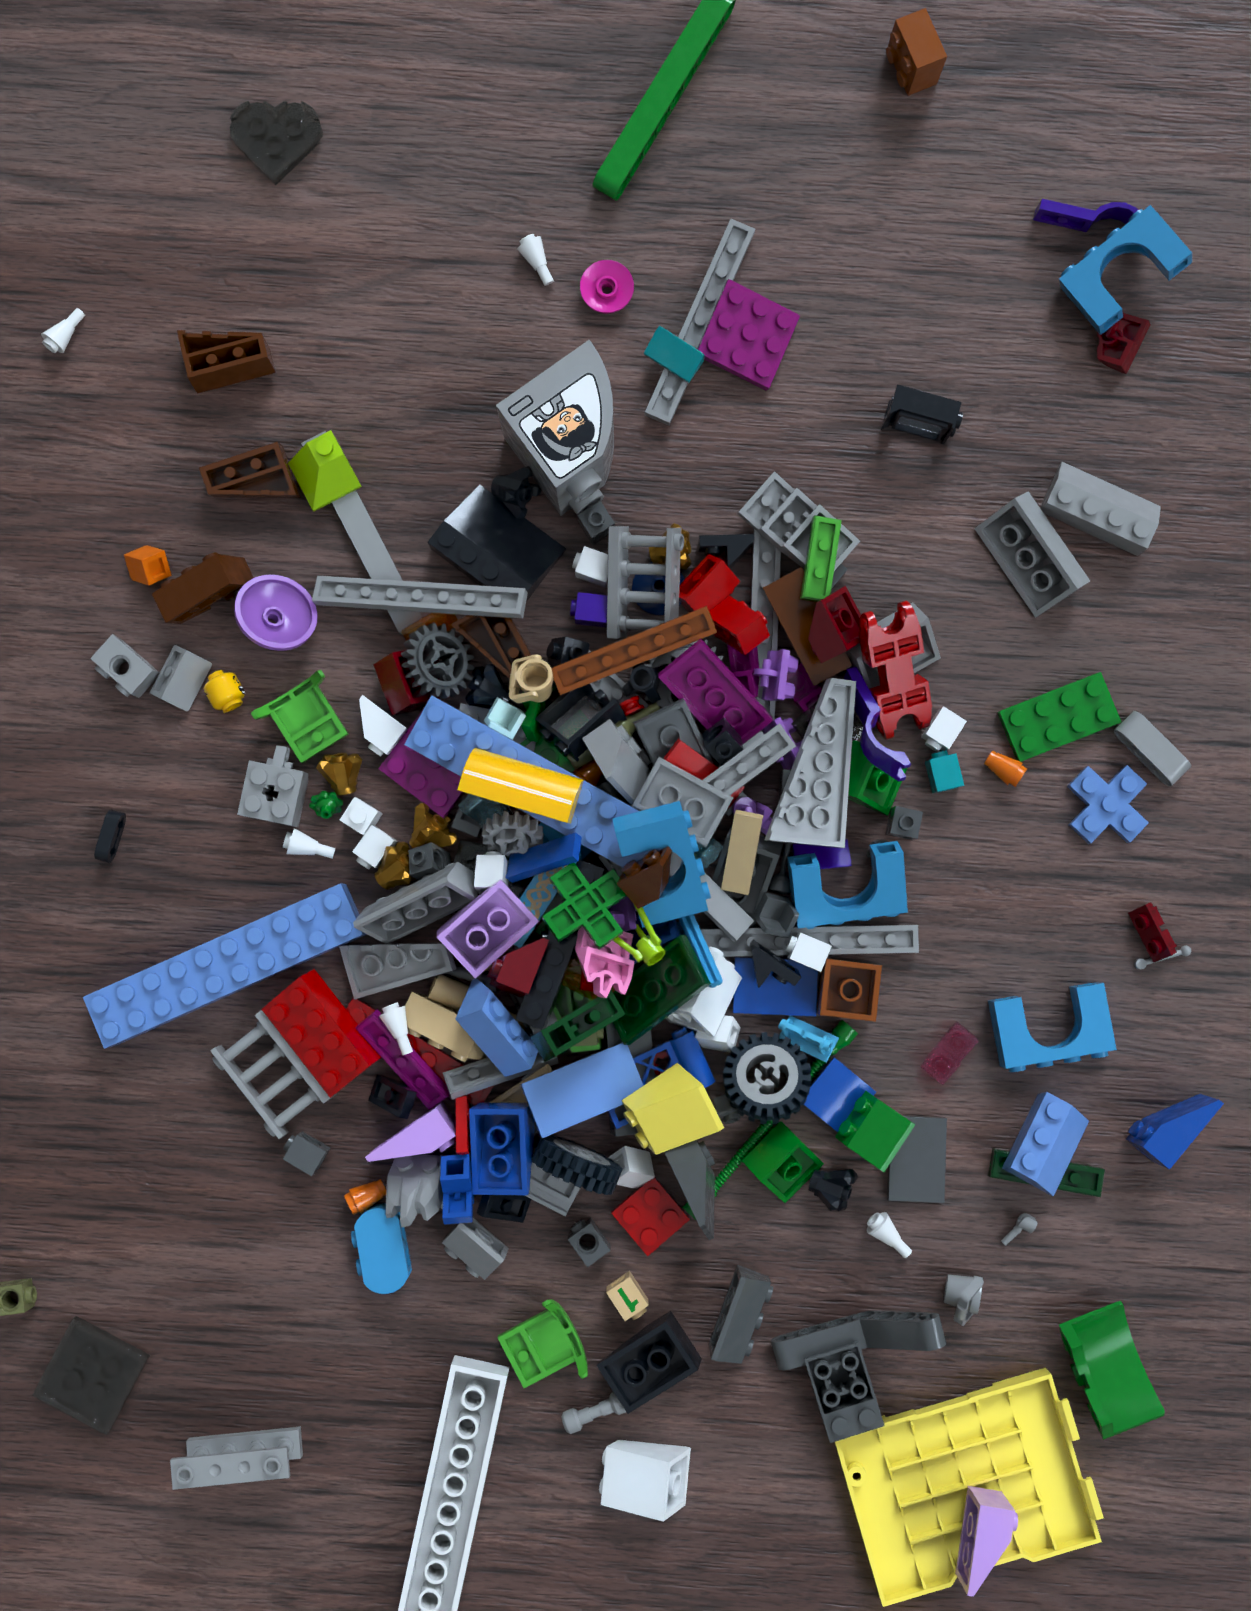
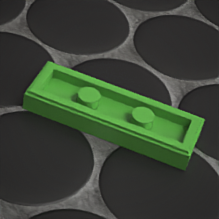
M813 516L800 599L818 602L831 594L842 520Z

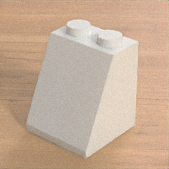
M708 947L722 977V984L715 988L706 987L666 1019L670 1023L715 1036L742 977L734 969L735 965L723 957L724 953L714 947Z
M617 1440L608 1445L602 1456L604 1475L599 1486V1492L602 1494L601 1505L664 1522L686 1504L691 1448L627 1440Z

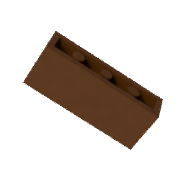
M800 567L763 587V590L813 686L847 669L852 664L846 652L823 663L813 653L808 637L817 602L800 599L804 571Z

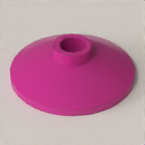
M601 260L590 265L583 273L580 281V292L584 302L592 310L604 314L615 313L623 309L630 302L634 292V281L629 270L621 263L613 260ZM605 287H609L612 289V292L605 294L602 290Z

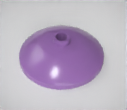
M279 575L255 577L241 587L235 599L234 616L240 630L248 639L261 647L277 651L291 650L304 644L315 630L317 609L312 601V597L305 588L287 577ZM268 619H272V620H274L276 623H275V624H274V623H271V622L268 621Z

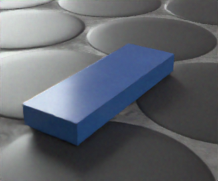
M575 832L528 848L524 854H510L506 879L514 883L578 862L582 837Z

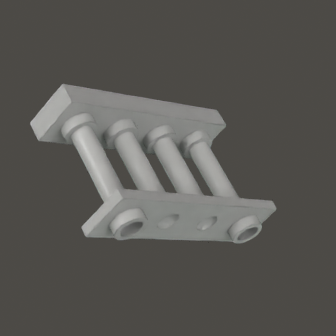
M609 526L607 638L618 639L626 637L629 630H647L679 617L680 551L684 547V536L681 534V528H667V536L631 535L629 526ZM631 546L666 547V564L631 563L628 560V549ZM630 574L666 576L665 592L630 591L628 588V577ZM630 602L665 604V620L630 619L627 616V605Z
M261 1010L254 1015L258 1019L257 1026L227 1050L220 1045L210 1051L214 1055L212 1059L215 1065L222 1071L225 1069L265 1121L264 1127L271 1136L274 1137L276 1135L280 1139L289 1133L284 1126L287 1122L315 1100H321L324 1104L331 1098ZM269 1034L276 1042L273 1045L274 1048L242 1072L233 1059L261 1036ZM282 1056L284 1058L286 1056L293 1064L291 1070L259 1094L250 1081ZM304 1078L310 1086L308 1092L276 1116L267 1103L296 1079Z
M301 1426L190 1437L186 1441L187 1456L171 1458L170 1460L172 1489L289 1478V1460L301 1459L303 1456Z

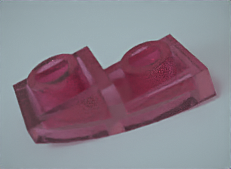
M956 1021L922 1063L921 1068L943 1085L959 1068L963 1058L979 1042L978 1038Z

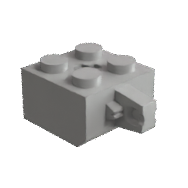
M276 745L273 759L268 758L266 764L249 760L237 815L299 827L308 785V773L292 769L293 763L288 762L290 748ZM275 790L278 792V797H273L272 801V797L269 794L270 791Z

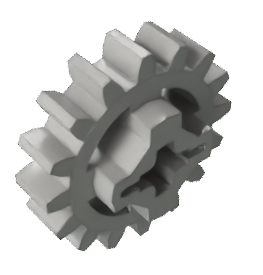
M504 811L503 816L495 813L493 814V819L487 818L486 824L483 825V844H488L489 851L496 849L497 852L507 855V858L513 853L524 854L528 848L543 844V826H538L537 819L530 821L529 814L519 815L518 811H515L514 815H509L507 811Z

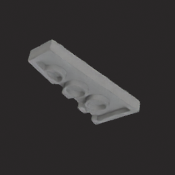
M441 942L339 946L354 999L456 970L452 953Z

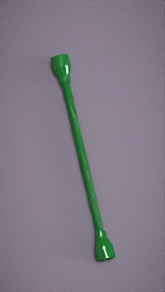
M842 1019L831 1033L839 1037V1040L830 1056L836 1055L839 1050L850 1045L858 1035ZM815 1059V1062H812L813 1064L810 1065L811 1081L815 1077L814 1075H817V1072L819 1073V1070L822 1069L821 1067H824L823 1064H826V1062ZM768 1120L767 1124H760V1127H757L758 1130L752 1133L751 1138H748V1141L746 1140V1144L744 1143L741 1146L739 1152H736L732 1160H729L725 1168L722 1169L723 1171H720L718 1176L715 1177V1197L717 1196V1190H720L719 1187H722L725 1184L724 1182H727L729 1176H732L731 1173L733 1174L736 1171V1168L743 1163L742 1160L755 1148L754 1146L762 1140L761 1138H764L763 1135H766V1132L768 1133V1130L773 1127L772 1120ZM687 1201L683 1208L696 1220Z

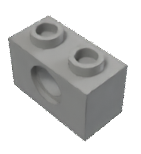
M114 634L90 658L97 664L94 669L106 679L111 676L117 682L115 687L127 697L131 694L140 698L160 673L127 643ZM128 662V671L121 675L119 672L121 664Z

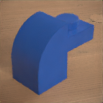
M470 1155L441 1156L440 1182L443 1191L444 1225L472 1223L474 1195L472 1193Z

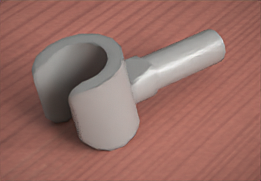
M1027 1213L1020 1214L1016 1225L1001 1242L1006 1246L1020 1234L1022 1229L1031 1234L1037 1227L1036 1219Z

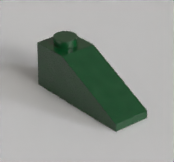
M610 990L607 998H595L530 1038L544 1062L624 1016L625 1013L612 990Z

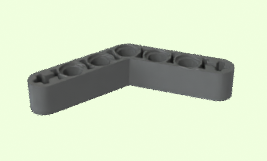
M864 1311L785 1333L771 1339L773 1353L779 1370H789L806 1365L804 1358L855 1342H859L861 1349L882 1348L916 1351L937 1350L947 1344L938 1313Z

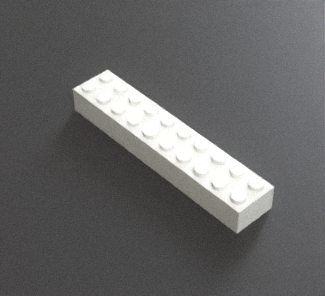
M457 1355L453 1358L398 1611H458L510 1367Z

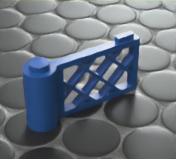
M686 1027L673 1031L671 1033L672 1038L633 1057L634 1063L646 1066L642 1077L643 1085H645L650 1068L663 1073L676 1063L701 1082L704 1088L715 1082L699 1042L695 1038L694 1031H687ZM663 1050L666 1051L669 1058L666 1070L652 1065L656 1053ZM650 1057L648 1063L642 1062V1060ZM615 1108L607 1111L615 1129L628 1124L625 1117L618 1120L614 1111Z

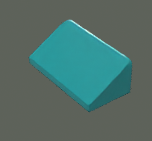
M658 326L644 351V355L690 383L704 362L705 357L701 351L661 326Z

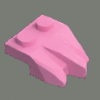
M579 928L575 951L586 980L588 982L593 981L594 994L600 998H607L613 985L615 991L625 995L632 979L635 962L629 959L630 953L614 941L598 949L584 928ZM623 931V934L618 937L631 946L633 934Z

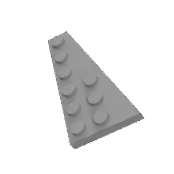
M837 678L826 679L765 836V841L845 848L856 681Z

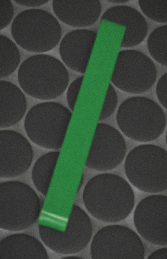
M702 0L598 170L592 185L594 189L615 201L620 198L727 22L736 0Z

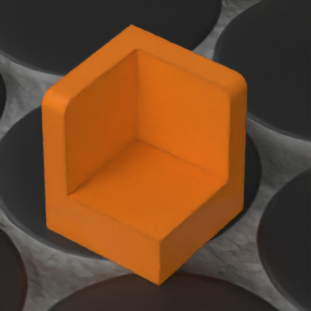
M146 545L124 554L129 575L133 581L149 586L172 576L165 550Z

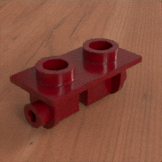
M1152 902L1128 912L1153 963L1177 953L1175 949L1177 945L1174 943L1168 929L1161 931L1159 927L1165 923L1157 910V906L1154 907Z

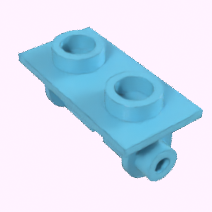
M789 1015L787 1020L782 1019L778 1027L782 1030L779 1039L784 1040L785 1037L791 1039V1044L793 1046L795 1044L799 1045L800 1051L826 1063L839 1040V1037Z

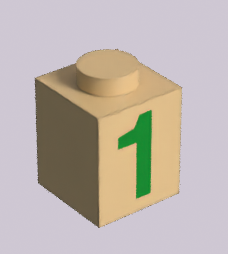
M630 1271L606 1286L607 1295L624 1321H627L629 1318L635 1320L647 1311L646 1307L649 1306L648 1298Z

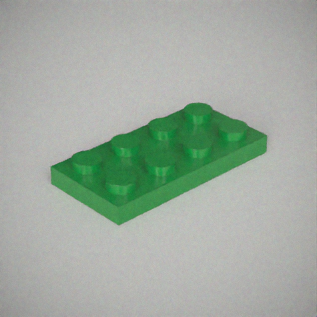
M1101 672L997 712L1015 758L1020 762L1121 723Z

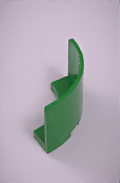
M1121 1301L1059 1324L1064 1349L1068 1351L1074 1362L1070 1365L1078 1386L1084 1385L1085 1387L1084 1392L1089 1401V1404H1086L1103 1440L1165 1415V1410L1152 1387L1136 1350L1127 1323L1124 1305Z

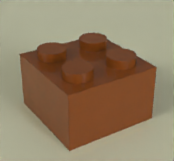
M926 8L896 19L890 34L888 47L886 48L887 58L891 64H894L897 70L898 83L901 88L904 87L908 96L936 85L947 59L946 52Z
M826 959L820 972L816 1013L824 1016L876 1022L882 965Z

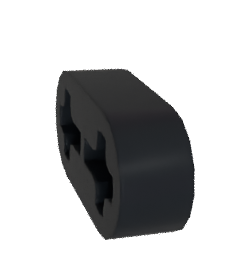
M113 809L107 812L95 848L94 857L96 860L107 863L113 861L126 822L125 813Z

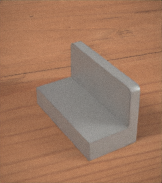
M174 645L150 694L180 709L189 711L212 667V663L186 649Z

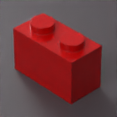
M708 554L680 584L679 602L688 612L707 606L710 611L733 593L740 580L722 559Z
M728 596L709 611L717 631L713 635L743 655L748 654L770 636L766 627L767 619L760 611L757 610L755 612L749 608L744 601L739 602L733 597Z

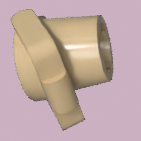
M531 655L513 661L509 681V698L514 702H543L551 696L554 679L550 665L542 660L540 655ZM520 688L524 693L519 694Z

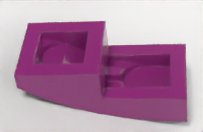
M727 644L731 672L754 697H758L759 676L753 675L754 669L759 668L757 646L748 654L743 655Z
M798 662L796 672L787 673L786 682L794 684L795 694L791 699L810 721L822 689L818 685L813 686L802 663Z

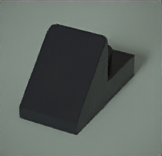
M754 534L699 535L698 549L699 552H705L706 556L708 554L718 556L721 555V552H726V565L731 569L753 546Z
M755 940L751 941L750 948L758 988L761 987L771 971H773L772 976L783 984L789 982L795 986L801 979L798 969Z
M377 1074L368 1101L399 1118L408 1119L417 1092L410 1089L404 1082Z
M482 1195L476 1213L484 1218L523 1223L531 1199L524 1195Z

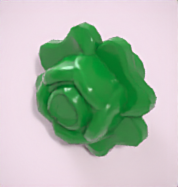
M321 791L318 795L311 796L312 802L309 804V807L315 810L316 815L324 819H328L333 814L342 811L343 800L339 799L335 792Z

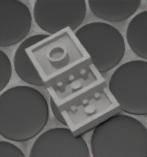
M775 471L737 513L759 534L803 569H805L813 516L835 519L820 504L818 506L814 504L798 488L793 489ZM842 524L834 571L860 542Z

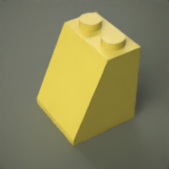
M678 1063L622 1100L627 1110L623 1113L631 1127L635 1126L638 1131L635 1134L637 1141L642 1148L648 1147L655 1155L719 1132L724 1128L703 1084Z

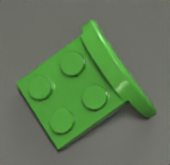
M322 670L316 671L292 690L251 712L252 717L256 720L268 716L273 718L302 764L349 735L319 687L325 679Z
M553 1299L542 1302V1306L546 1308L543 1312L498 1335V1340L523 1388L534 1384L573 1362H576L581 1379L586 1378L588 1375L587 1358L579 1335L563 1307Z

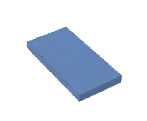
M623 1043L520 1084L541 1138L623 1105L622 1100L644 1086L628 1045Z

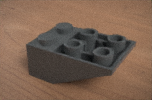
M859 1342L804 1358L830 1443L885 1426Z

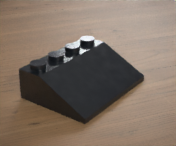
M481 485L442 522L427 542L432 551L480 586L525 588L528 592L526 602L566 551L564 546L526 518H516L502 501H499L497 497L493 496L491 492Z

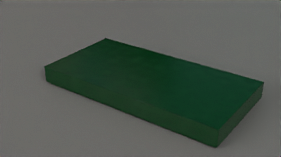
M686 935L678 936L663 949L666 953L659 962L652 966L644 963L633 971L632 979L625 995L615 991L614 987L611 989L625 1013L624 1016L613 1022L624 1045H631L711 984Z

